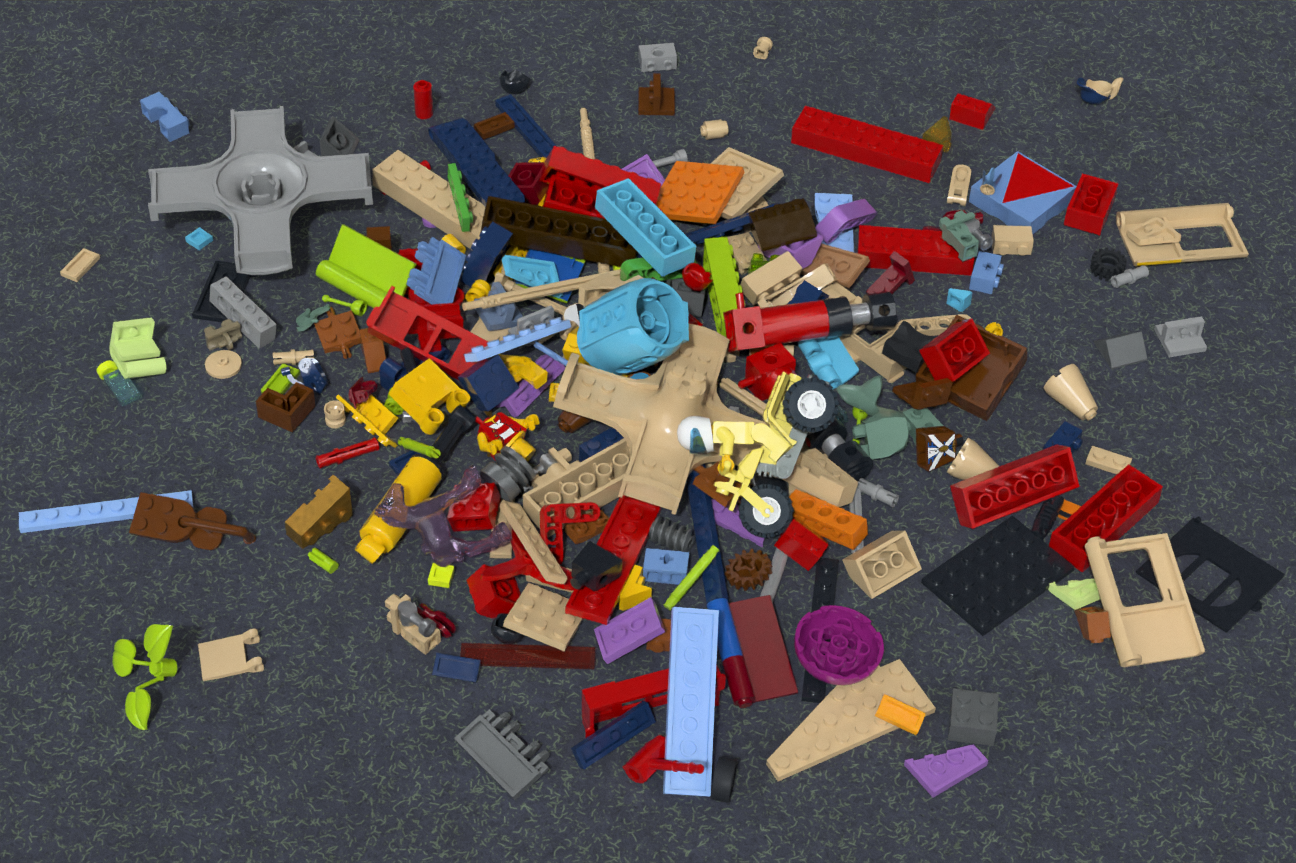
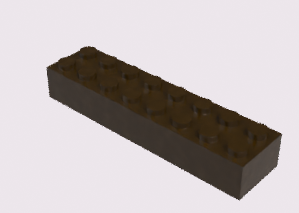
M492 196L487 198L481 231L485 226L488 228L493 221L513 233L508 243L509 245L620 267L626 260L635 258L636 250L606 219Z

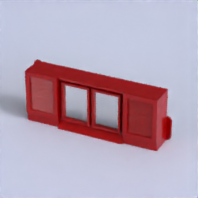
M391 285L380 307H374L367 319V333L401 350L410 348L413 356L424 362L430 358L443 372L459 380V375L477 363L466 362L464 354L472 352L471 348L480 345H483V347L488 346V341L395 293V287ZM417 316L436 326L424 350L404 341ZM441 330L461 339L449 363L429 354Z
M717 664L715 706L719 705L720 691L725 688L726 676L720 673ZM669 668L616 683L613 681L583 689L582 723L585 728V739L595 733L594 723L619 717L642 701L622 706V703L644 698V701L648 702L650 708L667 704L668 694L652 698V695L668 691Z

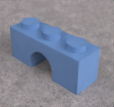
M160 92L140 100L142 113L151 123L159 120L161 133L170 142L189 134L188 126H190L187 117L183 116L178 108L174 107L169 99Z

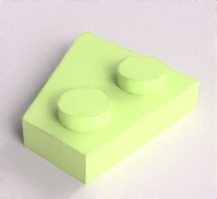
M1094 579L1071 580L1065 586H1057L1055 582L1049 583L1048 590L1074 610L1100 600Z

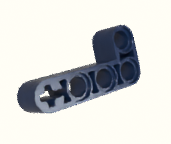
M441 345V351L429 352L430 355L444 362L449 359L451 353L443 345ZM414 357L417 367L424 362ZM387 358L382 362L379 369L381 387L389 392V389L393 387L395 382L407 374L403 361L399 364L393 359Z

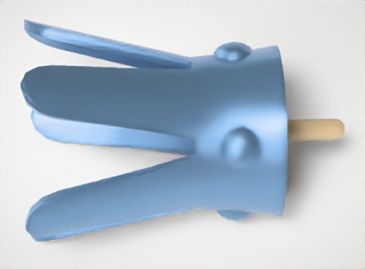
M995 168L990 169L987 179L985 178V170H983V183L980 191L985 195H992L995 192V186L1002 177V174H999L993 182Z

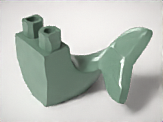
M880 375L868 380L862 386L839 385L837 387L839 395L847 404L863 410L871 417L862 421V424L852 426L854 438L864 437L865 444L860 446L871 459L894 455L904 450L909 440L905 415L900 411L876 404L882 390Z

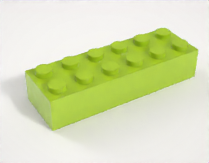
M728 238L704 239L703 268L706 272L711 273L710 280H713L707 287L716 330L726 337L723 312L737 309L735 295L736 293H742V287L738 285L739 273L738 271L735 272L736 260L732 258L733 247L732 244L729 245Z

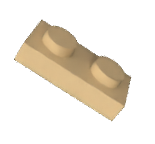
M1092 446L1085 464L1118 474L1128 464H1131L1132 458Z

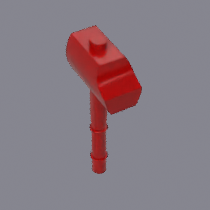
M658 735L645 743L622 768L631 780L636 783H644L656 770L701 774L704 771V766L694 762L686 763L677 760H666V738Z

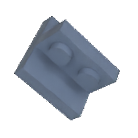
M493 282L488 296L505 293L506 291L500 282ZM515 303L486 309L476 308L488 331L513 328L517 326V319L523 317Z

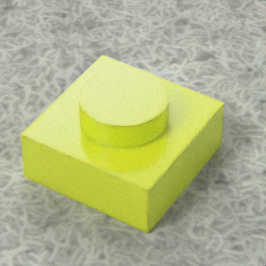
M433 563L428 577V585L450 588L454 575V566Z

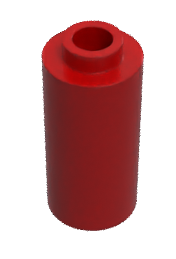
M420 80L413 85L415 115L419 119H429L433 116L432 85L428 81Z

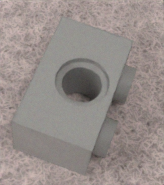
M674 43L639 45L638 59L641 72L677 68V54Z

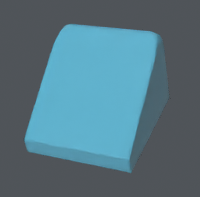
M950 288L946 303L956 310L963 312L971 304L972 292Z

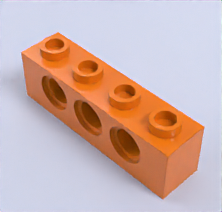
M797 489L789 496L794 510L792 516L799 519L822 537L854 550L868 535L867 519L860 515L853 514Z

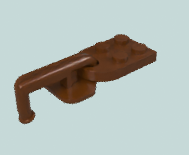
M140 492L129 530L131 535L171 543L183 542L190 538L196 548L205 550L217 549L221 544L223 534L242 537L246 544L256 541V536L246 527L226 524L227 515L221 509L205 507L196 513L195 509L184 500Z

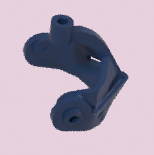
M303 358L299 362L303 383L293 377L289 366L281 368L282 376L287 375L288 380L292 384L300 383L319 394L322 393L328 384V379L321 365L314 358Z

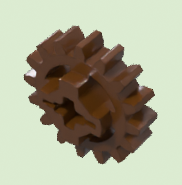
M751 549L749 553L742 550L741 555L734 554L735 559H729L730 565L725 566L727 580L731 586L735 585L737 590L743 587L744 591H747L748 587H752L755 590V585L763 586L762 581H768V575L773 573L771 560L768 558L767 553L762 554L761 550H758L756 553L754 549Z

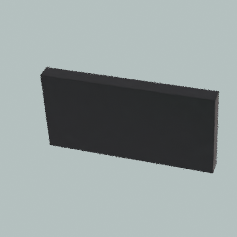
M215 261L192 313V317L194 319L215 322L227 320L228 318L210 302V285L227 277L244 293L251 275L237 273L235 263Z

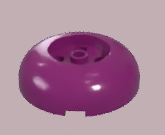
M829 605L822 606L820 610L812 613L808 612L799 621L795 631L794 647L800 663L812 676L828 684L845 686L859 683L875 672L883 657L884 644L880 632H877L871 625L870 619L848 607Z

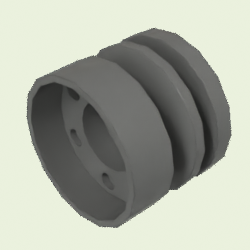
M504 446L500 450L501 454L497 453L494 456L498 465L489 461L479 471V474L485 483L495 482L503 500L512 502L521 492L517 483L526 487L529 484L528 480L532 481L536 474L524 457L512 448Z

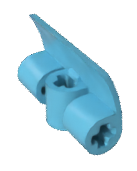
M839 337L799 341L798 343L813 374L817 375L819 380L822 379L829 382L833 387L832 389L843 385L859 372V368Z

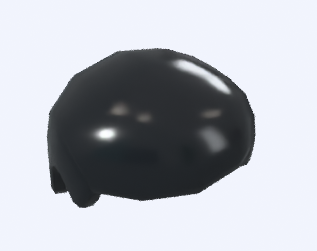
M500 613L491 624L492 635L501 643L514 644L519 642L523 634L503 627L504 620L508 614Z

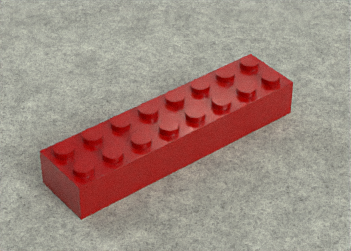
M809 106L803 108L792 127L791 143L926 183L931 182L942 159L943 145Z

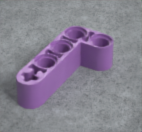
M866 199L845 203L834 207L815 229L818 234L823 236L825 243L829 244L843 230L868 223L877 215V212Z

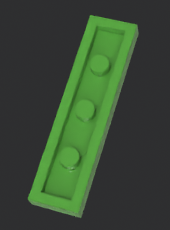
M456 163L448 164L447 178L462 232L470 231V223H473V215L471 211L468 212L469 200L464 197L466 194L465 185L461 184L462 175L460 170L457 171Z

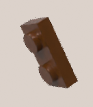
M506 112L474 124V130L483 140L515 128V122Z

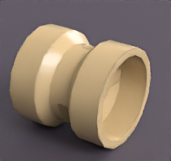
M333 400L325 404L326 425L330 428L342 427L346 423L343 403Z

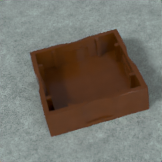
M956 314L948 328L956 322L967 319ZM975 323L990 354L953 382L948 402L987 421L1026 363L1027 348L1003 336L990 333ZM924 362L915 375L916 382L922 381L926 383L935 381Z

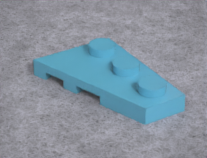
M505 255L501 259L506 276L531 287L559 282L554 262ZM563 293L553 294L551 296H554L559 299L563 295Z

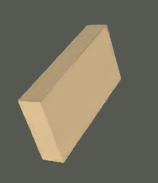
M83 248L60 271L61 276L78 282L100 259V255Z

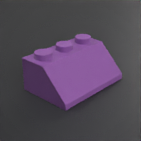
M817 233V237L766 250L762 253L774 260L789 251L803 270L812 263L823 241V236Z

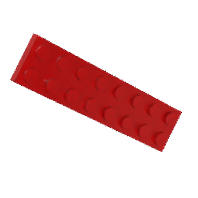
M625 495L619 498L596 545L623 560L622 574L618 579L598 591H593L585 585L579 590L574 588L565 606L566 614L605 625L608 624L631 571L647 542L650 527L661 512L660 506Z

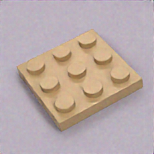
M528 583L505 618L503 627L565 651L584 618L565 613L568 598Z

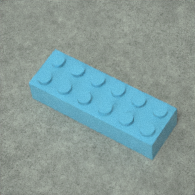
M629 178L597 190L595 204L597 211L661 276L694 263L696 245Z

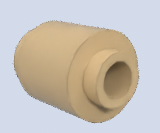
M721 119L703 122V126H700L701 136H705L706 140L723 138L724 135H728L727 122Z

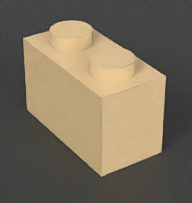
M993 225L991 236L993 238V254L1031 255L1034 243L1031 226Z

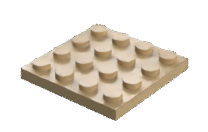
M728 147L711 164L743 167L745 173L721 216L730 219L742 215L784 176L783 170Z

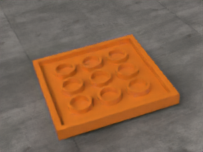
M676 161L660 188L655 205L661 208V211L670 220L716 224L744 175V169L740 166Z

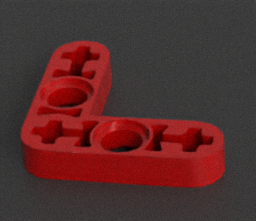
M596 503L547 504L541 508L540 536L547 547L548 545H556V548H549L553 555H556V561L559 565L563 561L562 523L596 521L601 512L600 507ZM568 507L574 509L575 513L572 519L566 516ZM581 510H593V514H581ZM554 511V516H547V512ZM547 523H555V526H547ZM551 529L556 533V538L552 542L547 538V533Z

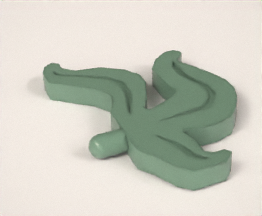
M329 304L312 312L307 308L304 313L296 318V323L299 326L296 327L298 332L306 330L313 323H318L317 316L327 312L330 309Z

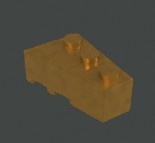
M335 475L329 478L331 482L322 491L318 489L314 492L316 497L307 505L303 503L285 521L286 535L302 549L308 545H313L318 538L324 534L331 533L334 527L348 521L353 515L350 488Z

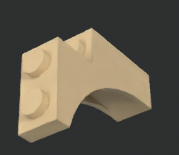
M824 263L797 281L764 297L757 303L760 308L786 305L792 300L796 294L797 287L804 280L822 290L838 279L828 263Z
M605 273L579 285L578 303L583 306L589 305L611 290L643 277L637 275L622 281L609 273Z

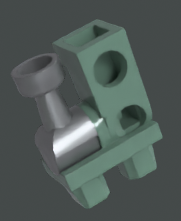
M961 210L956 212L953 220L943 217L939 221L942 239L958 251V257L962 261L977 256L978 246L981 250H987L993 244V238L988 234L983 235L979 230L980 221L975 218L973 212L966 214Z

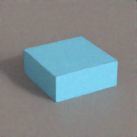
M199 227L187 235L185 239L187 243L200 250L213 241V236Z

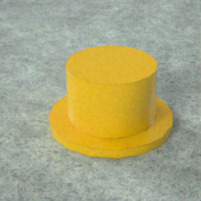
M522 430L506 446L512 448L529 462L536 449L524 440L526 433Z

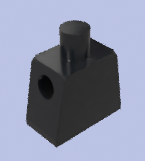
M589 541L572 562V579L570 583L577 590L585 585L593 591H598L621 576L623 560Z

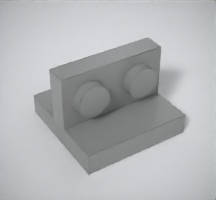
M1202 316L1155 325L1154 330L1168 357L1204 352L1207 349L1201 337L1205 323Z

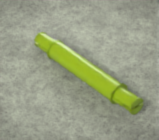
M400 437L401 440L398 439V444L405 449L434 458H439L441 455L440 450L435 449L433 446L410 438Z
M712 545L671 593L665 604H663L665 608L671 611L673 606L678 601L680 602L681 598L708 565L712 563V560L719 552L717 547Z

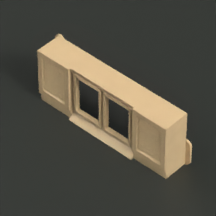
M837 282L821 290L828 294L829 298L845 296L850 304L862 303L861 297H856ZM865 324L854 326L850 336H838L847 349L886 378L889 383L895 382L904 375V370L907 367L881 354L884 343L896 332L899 327L898 324L895 325L894 329L886 330L888 331L887 334L871 344L856 335V333L865 328Z

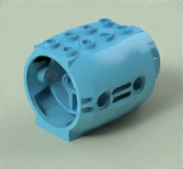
M642 278L628 282L604 294L579 311L580 326L577 331V344L581 355L591 366L616 375L623 376L652 366L675 353L683 343L689 341L688 302L683 301L671 286L655 279Z

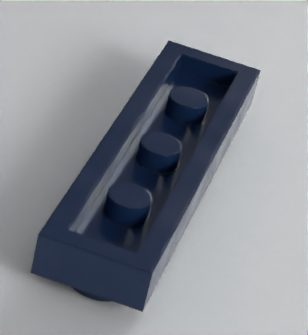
M642 701L573 746L571 750L579 767L586 769L654 724L656 721L648 702Z

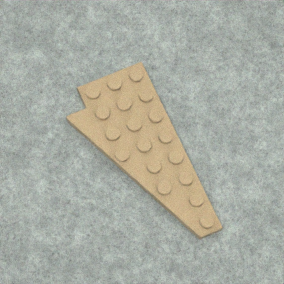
M898 659L882 667L878 666L871 676L859 683L845 686L837 685L767 759L766 765L776 780L780 781L898 729L899 727L874 716L884 694L926 713L925 716L934 713L936 708L902 661Z

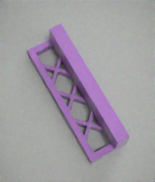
M547 354L541 355L535 363L548 372L547 382L540 388L535 389L533 385L522 379L517 382L519 389L495 407L505 406L513 417H518L565 370V366Z

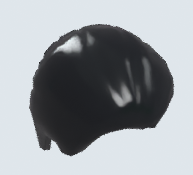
M513 70L510 73L504 71L499 78L501 87L510 94L521 93L530 81L529 77L517 70Z

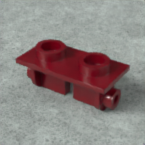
M360 377L349 389V400L353 403L355 409L358 408L361 402H366L369 396L377 390L378 385L375 381H364L363 377Z

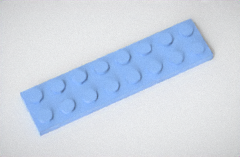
M672 608L665 759L702 764L704 771L701 774L664 771L663 794L711 796L719 610Z

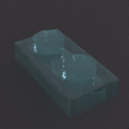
M119 369L103 376L105 383L122 406L141 398L140 392L130 378L125 379Z

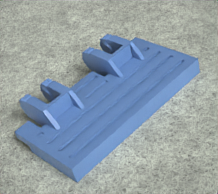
M434 237L430 238L429 244L423 241L419 242L415 257L423 263L421 271L417 268L410 270V278L407 279L406 283L407 286L414 290V294L430 304L453 303L466 255L444 240L438 241Z

